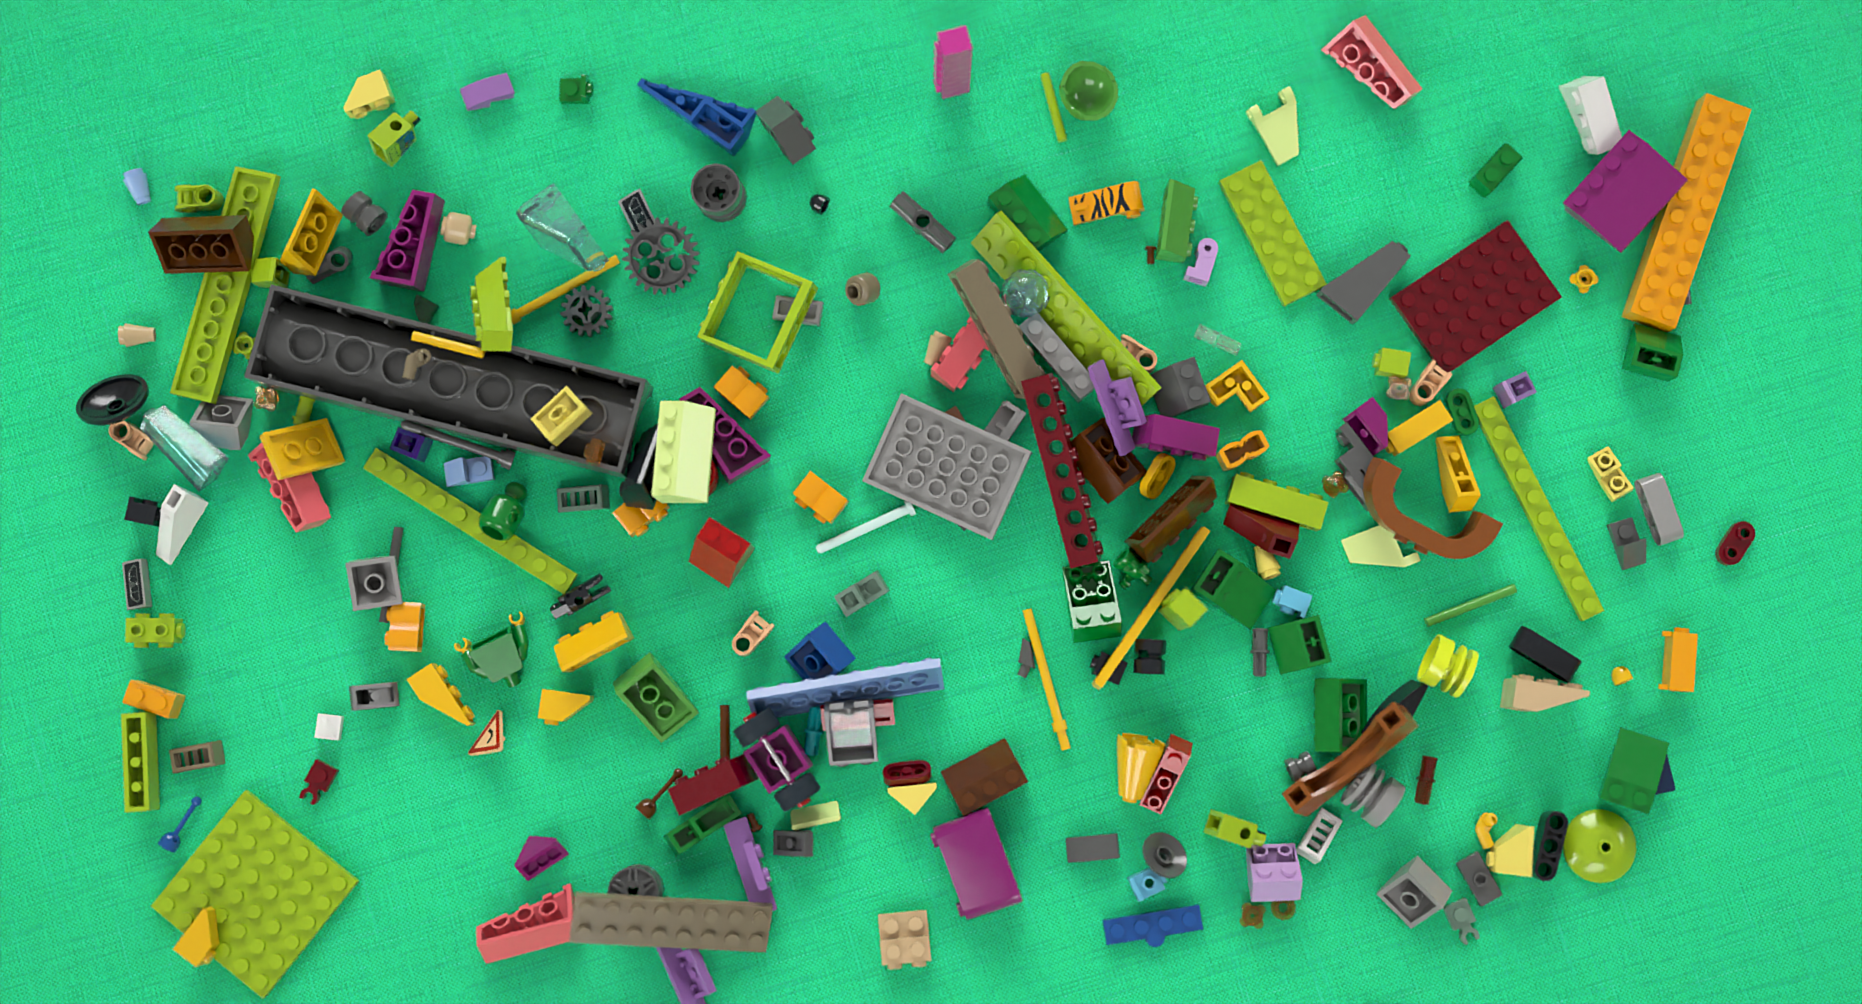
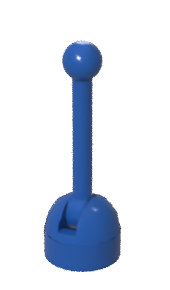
M196 796L192 799V805L175 831L165 833L158 842L161 847L173 853L177 851L180 845L178 834L196 806L201 804L202 800L200 797Z

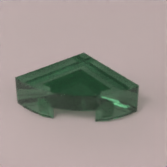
M418 294L416 295L414 300L416 315L420 322L430 324L439 306Z

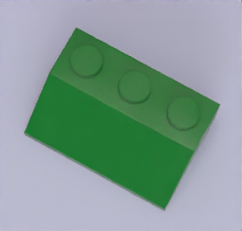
M1026 175L1007 182L988 196V204L995 214L1002 211L1038 252L1068 231Z
M1315 678V751L1345 752L1363 735L1361 732L1367 723V679Z

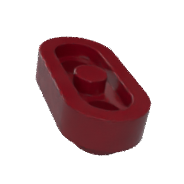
M1745 521L1732 524L1716 548L1715 556L1718 562L1725 566L1735 565L1740 562L1755 538L1754 527ZM1742 529L1746 531L1745 538L1741 536L1740 532ZM1729 549L1733 550V557L1728 555Z
M924 760L890 763L883 769L884 782L891 787L924 784L932 777L931 766Z

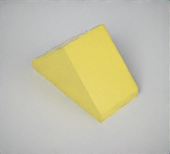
M936 782L888 787V793L915 815L937 786Z

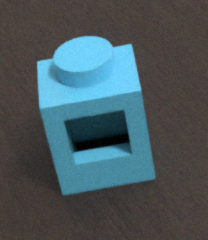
M1285 585L1280 590H1276L1272 602L1281 607V612L1289 615H1294L1295 612L1297 613L1296 618L1304 619L1312 595Z
M1150 867L1127 877L1139 902L1165 890L1163 884L1167 882L1165 877L1156 874ZM1149 878L1154 882L1150 888L1145 886V881Z

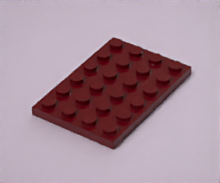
M1506 220L1392 296L1390 301L1432 360L1434 359L1436 365L1448 373L1562 298V296L1510 222Z

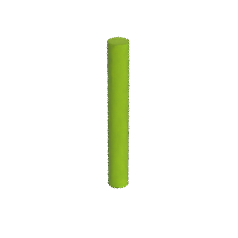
M1043 73L1040 77L1059 143L1067 141V136L1050 74Z

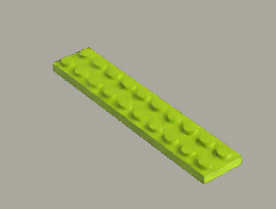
M235 166L221 216H247L254 235L251 269L244 272L204 273L170 393L173 395L215 405L217 403L252 281L251 271L255 265V259H258L281 180V177L276 174Z
M1002 211L996 213L973 239L971 244L1033 313L1037 311L1087 371L1088 367L1095 362L1104 360L1111 381L1127 377L1132 378L1141 406H1143L1162 387Z

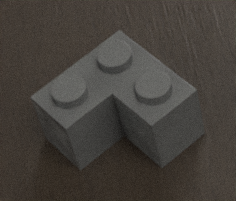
M777 96L756 110V115L764 128L775 139L784 156L793 165L816 149L812 143V140L815 139L807 127L804 128L802 126L803 117L797 109L794 110L788 100L784 102Z

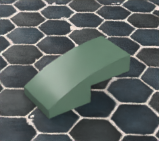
M875 571L838 593L834 598L845 616L848 617L890 590L879 571Z

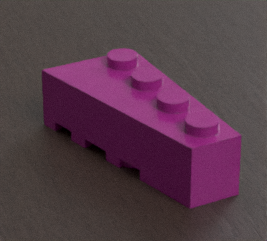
M412 190L399 216L400 221L396 229L392 230L389 236L390 241L385 251L381 252L378 258L380 261L375 271H372L370 279L383 285L424 292L445 200L435 193Z

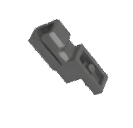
M1346 422L1336 429L1335 432L1338 434L1336 436L1338 442L1343 447L1347 446L1349 450L1336 459L1335 463L1343 472L1342 480L1364 509L1368 511L1364 500L1363 483L1373 455Z

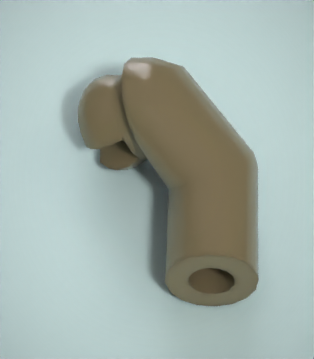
M421 348L409 354L406 358L402 378L414 380L417 368L430 361L431 353Z

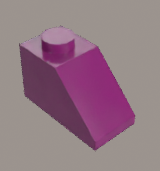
M1373 397L1342 419L1350 425L1373 456L1388 446L1387 415Z

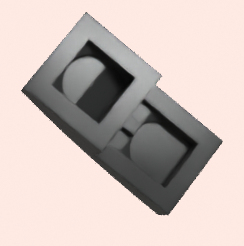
M1118 833L1065 838L1068 863L1120 858Z

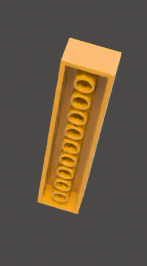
M1708 93L1696 101L1674 164V168L1686 177L1688 181L1660 210L1655 218L1621 317L1665 332L1676 328L1752 109Z

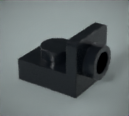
M1103 651L1100 652L1099 656L1094 655L1089 667L1093 669L1092 675L1097 676L1110 658V655ZM1121 660L1107 681L1119 685L1128 663Z

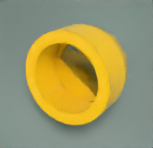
M1619 666L1612 670L1611 678L1615 686L1633 679L1631 672L1624 666Z

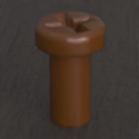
M1146 246L1147 264H1154V250H1157V247Z
M754 813L747 815L752 826V833L763 828L762 825L758 824Z

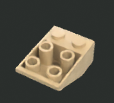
M1512 675V679H1504L1500 708L1522 712H1538L1588 697L1590 691L1582 690V685L1560 683V686H1558V681L1536 679L1534 681L1533 676Z

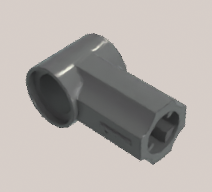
M343 246L336 247L325 254L316 276L306 275L307 279L312 284H315L336 272L343 271L353 260L352 252ZM335 254H341L345 259V263H337L334 258Z

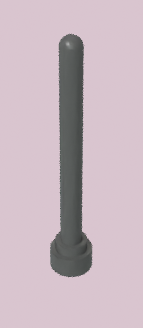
M407 420L401 422V428L497 460V463L501 464L502 468L508 470L511 468L515 451L506 449V451L501 450L500 452Z

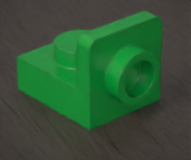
M581 75V78H560L559 101L561 104H589V96H593V83L589 81L587 75Z

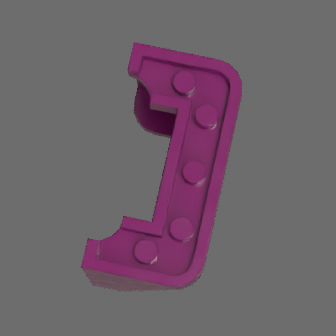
M988 807L933 827L934 833H931L930 836L934 847H940L960 901L956 903L960 917L965 916L969 920L1023 902Z

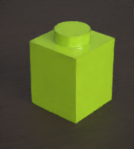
M1389 348L1380 349L1378 354L1375 353L1373 356L1372 367L1375 368L1374 375L1404 379L1408 376L1411 352Z

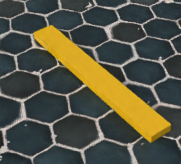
M1204 526L1201 527L1191 539L1092 682V686L1100 690L1208 536L1210 533L1209 529Z

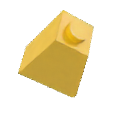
M1441 400L1389 431L1388 446L1385 450L1389 454L1392 453L1393 456H1396L1453 421Z

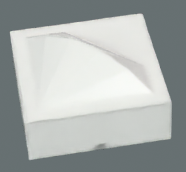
M318 713L314 738L341 740L344 716Z

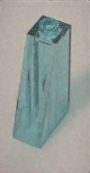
M165 405L157 410L152 408L143 415L144 420L140 429L198 492L218 479L229 460L224 453Z

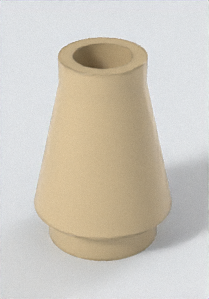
M125 323L124 326L118 327L119 344L129 347L147 342H155V327Z
M935 331L933 336L930 335L926 357L923 362L931 366L935 362L939 363L942 353L947 346H952L950 344L952 338L938 331Z

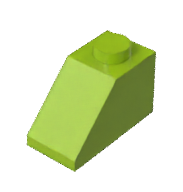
M278 258L255 259V265L251 271L253 284L262 288H270L271 284L284 288L288 287L290 270Z

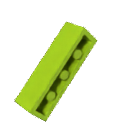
M1240 472V475L1235 474L1232 478L1225 504L1230 505L1232 503L1300 524L1299 527L1317 532L1321 530L1329 502L1324 501L1321 495L1309 493V496L1301 494L1298 488L1286 486V489L1277 486L1275 481L1263 479V482L1254 479V475Z
M1185 588L1181 591L1178 589L1166 595L1160 603L1162 607L1158 612L1180 631L1191 627L1204 614L1207 608Z
M151 712L121 714L125 812L159 810L156 714Z

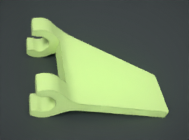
M1290 86L1278 93L1285 105L1263 117L1257 104L1246 111L1247 116L1257 128L1277 166L1299 154L1296 99Z
M1380 525L1341 540L1350 563L1406 567L1421 561L1417 552L1403 557L1397 540L1393 538L1394 534Z

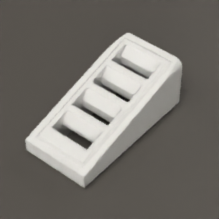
M1321 808L1297 846V853L1314 864L1320 862L1339 829L1342 820ZM1321 819H1324L1328 823L1332 824L1333 827L1329 828L1325 824L1321 823ZM1318 827L1328 835L1324 836L1315 829ZM1311 836L1321 841L1322 844L1319 845L1318 843L1310 839ZM1306 845H1309L1310 847L1315 849L1317 853L1306 847Z

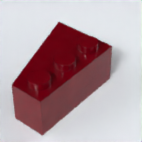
M742 754L730 760L727 755L714 761L716 766L711 769L706 765L695 770L696 776L688 778L685 775L674 780L675 786L668 788V792L679 816L758 780L756 772L745 755Z

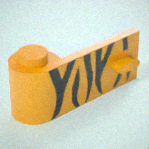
M1138 181L1126 182L1068 197L1074 225L1118 214L1127 216V219L1141 216L1140 212L1144 211Z

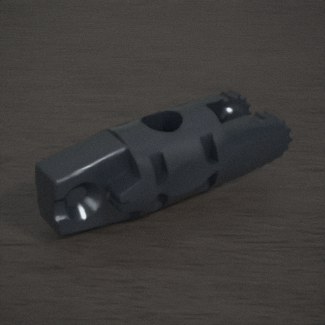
M599 573L558 597L559 601L550 607V612L554 618L557 619L566 613L570 616L609 593L611 589L608 585L592 593L589 590L602 581V575Z

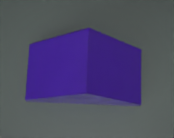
M398 427L390 450L425 463L433 440Z

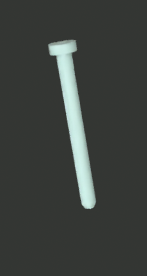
M904 501L905 505L816 546L817 552L824 553L907 514H910V516L915 515L916 512L912 503Z

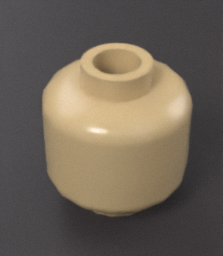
M450 212L447 217L443 216L440 235H444L446 242L466 245L469 238L474 239L476 225L472 224V218L469 215Z

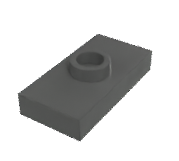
M1475 851L1455 863L1479 906L1482 907L1503 895L1479 852Z

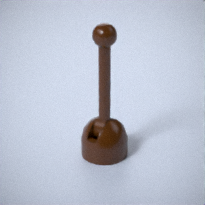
M675 769L674 775L652 799H643L635 808L650 820L657 810L656 801L671 786L674 780L683 776L682 769Z

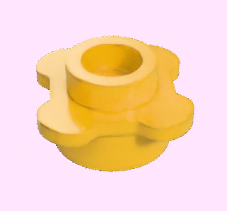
M1581 265L1579 271L1569 277V281L1579 288V292L1587 293L1589 287L1598 282V276L1587 265Z

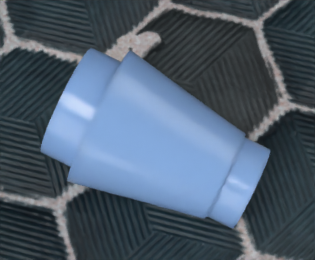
M142 168L132 169L123 173V182L137 205L151 202L147 175L143 173Z

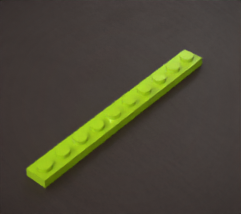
M1493 396L1475 405L1479 425L1579 620L1584 621L1605 611L1495 397Z
M378 448L374 450L363 468L562 594L568 592L577 578V573L515 534L506 541L490 538L479 527L478 519L481 515L480 512Z

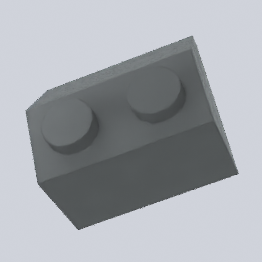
M1195 357L1174 363L1150 374L1162 387L1153 395L1159 413L1162 416L1173 418L1207 406L1211 402Z

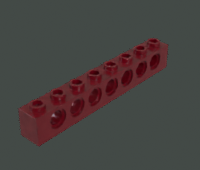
M1053 372L1021 381L1070 568L1098 562L1101 559V555L1104 554L1101 541L1096 539L1097 523L1095 518L1090 516V497L1084 493L1082 486L1085 484V478L1082 470L1079 471L1076 462L1079 461V455L1076 447L1072 448L1070 438H1073L1070 424H1066L1064 415L1067 414L1065 403L1059 399L1058 391L1061 390L1059 380L1053 376ZM1042 393L1050 396L1051 403L1049 406L1041 404L1040 396ZM1048 417L1056 419V429L1047 427L1046 419ZM1054 440H1058L1063 444L1062 452L1058 453L1053 450L1052 443ZM1059 464H1066L1069 467V475L1063 476L1059 473ZM1066 487H1071L1075 490L1076 496L1074 499H1069L1065 496L1064 490ZM1076 510L1081 513V522H1075L1071 519V511ZM1077 534L1086 535L1088 544H1079L1077 542Z

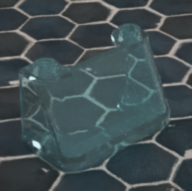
M554 183L528 200L517 210L516 214L520 221L544 250L587 271H599L609 261Z

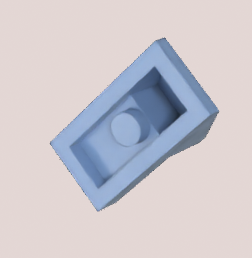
M483 456L465 459L460 457L444 463L447 487L495 480L491 458Z

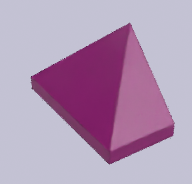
M528 836L514 866L529 881L569 855V853L556 838Z

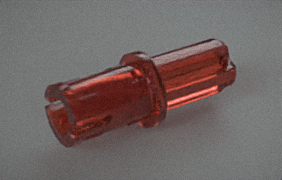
M1422 756L1420 773L1416 777L1418 784L1414 801L1417 804H1429L1432 785L1436 783L1434 775L1438 759L1435 757Z

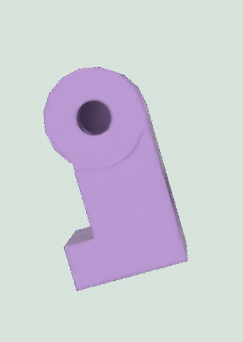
M1205 238L1199 242L1195 249L1196 261L1194 267L1188 266L1183 280L1206 287L1218 252V245L1215 240Z

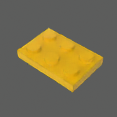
M327 418L264 432L259 436L278 480L341 465L345 462Z

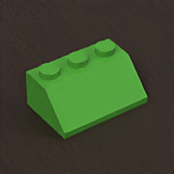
M1169 179L1164 190L1155 259L1184 263L1186 257L1191 256L1192 243L1188 241L1189 233H1194L1195 220L1191 218L1192 210L1196 211L1198 197L1194 196L1195 188L1173 179Z

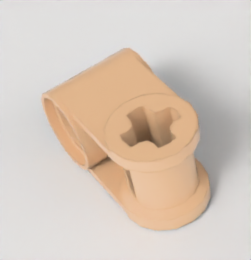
M1122 334L1120 337L1121 343L1125 348L1128 346L1127 350L1138 362L1142 357H1149L1152 360L1151 366H1143L1148 373H1152L1157 363L1156 354L1130 336Z
M1433 359L1410 389V401L1416 406L1427 404L1448 382L1452 373L1444 371L1436 365V361ZM1418 388L1426 391V399L1418 395Z
M121 421L109 426V435L113 440L145 461L151 448L160 441L150 433L127 421ZM123 426H126L127 434L121 438L119 431Z
M756 610L732 640L733 650L740 656L750 655L769 635L775 625L766 622L759 616V612ZM754 623H757L759 626H761V627L763 628V630H761V629H760L758 626H756ZM740 639L749 640L750 647L748 650L739 651L737 649V642Z

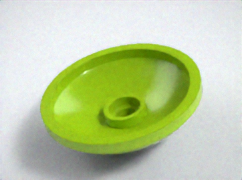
M1593 809L1577 815L1568 824L1562 849L1568 866L1575 874L1591 882L1607 883L1620 878L1630 869L1636 855V840L1631 827L1622 817L1608 810ZM1603 843H1607L1608 849L1606 851H1602L1601 849Z

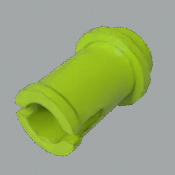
M300 396L296 414L292 416L294 425L311 422L309 419L315 399Z

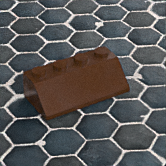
M246 215L162 218L148 231L165 274L244 272L251 269L254 235Z

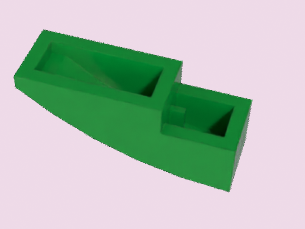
M728 793L666 833L663 837L677 857L742 813Z

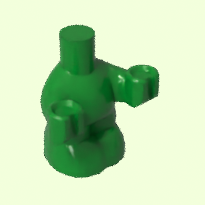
M1130 548L1121 552L1113 563L1115 568L1125 573L1119 582V585L1124 590L1131 586L1133 579H1140L1146 586L1153 580L1148 575L1150 569L1147 564L1136 557Z

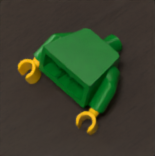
M520 611V620L517 622L513 621L511 614L509 615V621L515 626L514 628L510 625L474 644L470 640L462 638L465 642V646L462 649L458 643L454 644V648L463 653L462 658L470 672L484 679L489 678L491 682L504 678L509 688L515 687L521 682L516 671L523 668L524 660L528 656L529 640L523 625L525 617Z

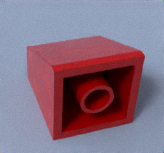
M709 517L695 539L688 562L729 588L755 547Z

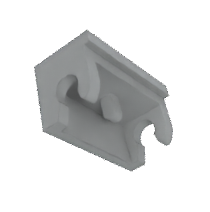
M1003 401L985 428V431L1009 441L1024 419L1026 412L1008 401Z

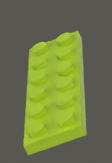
M1262 160L1219 181L1226 199L1283 307L1327 285Z

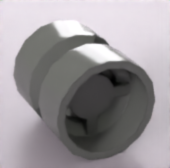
M362 191L354 193L345 202L341 210V214L350 222L356 223V226L367 236L378 231L388 216L385 210L379 205L373 204L372 199Z

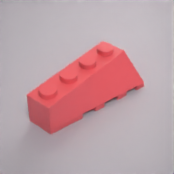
M1366 15L1353 20L1321 49L1325 54H1330L1335 58L1341 67H1346L1351 71L1357 80L1367 84L1372 92L1393 109L1406 104L1422 90L1421 86Z
M971 316L967 320L968 324L966 327L963 326L956 334L953 345L947 346L939 360L940 363L935 362L931 368V377L953 392L957 388L962 389L969 379L966 376L971 368L975 370L983 359L980 355L984 349L989 351Z
M262 443L248 454L251 462L256 461L259 465L258 473L261 478H267L271 484L269 491L273 497L281 500V510L296 533L319 527L331 518L329 507L323 500L320 487L315 482L312 472L278 480Z
M571 883L563 886V890L554 895L550 892L542 896L543 900L530 906L526 903L520 906V909L511 915L505 913L477 926V947L485 963L488 964L569 942L574 905V893Z

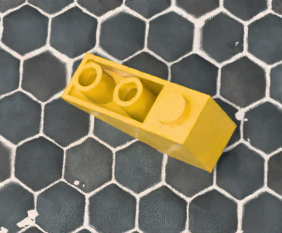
M430 663L407 679L419 700L467 726L475 725L472 719L475 717L474 713L468 705L464 706L459 699L462 697L461 693L455 685L451 686L446 679L449 675L442 665L438 666L435 663Z

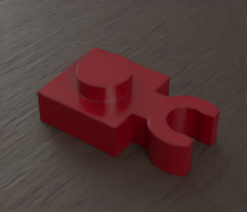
M316 759L304 779L310 785L301 791L299 798L305 799L310 792L313 795V800L310 804L316 805L320 800V790L328 792L339 770L320 759Z

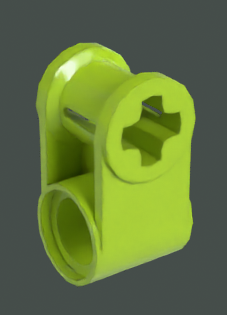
M209 185L175 186V191L177 192L175 211L177 212L216 211L224 203L223 195ZM212 193V199L206 202V197Z

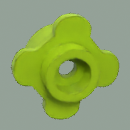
M241 332L232 347L235 354L240 353L246 359H250L255 338L248 336L246 332Z

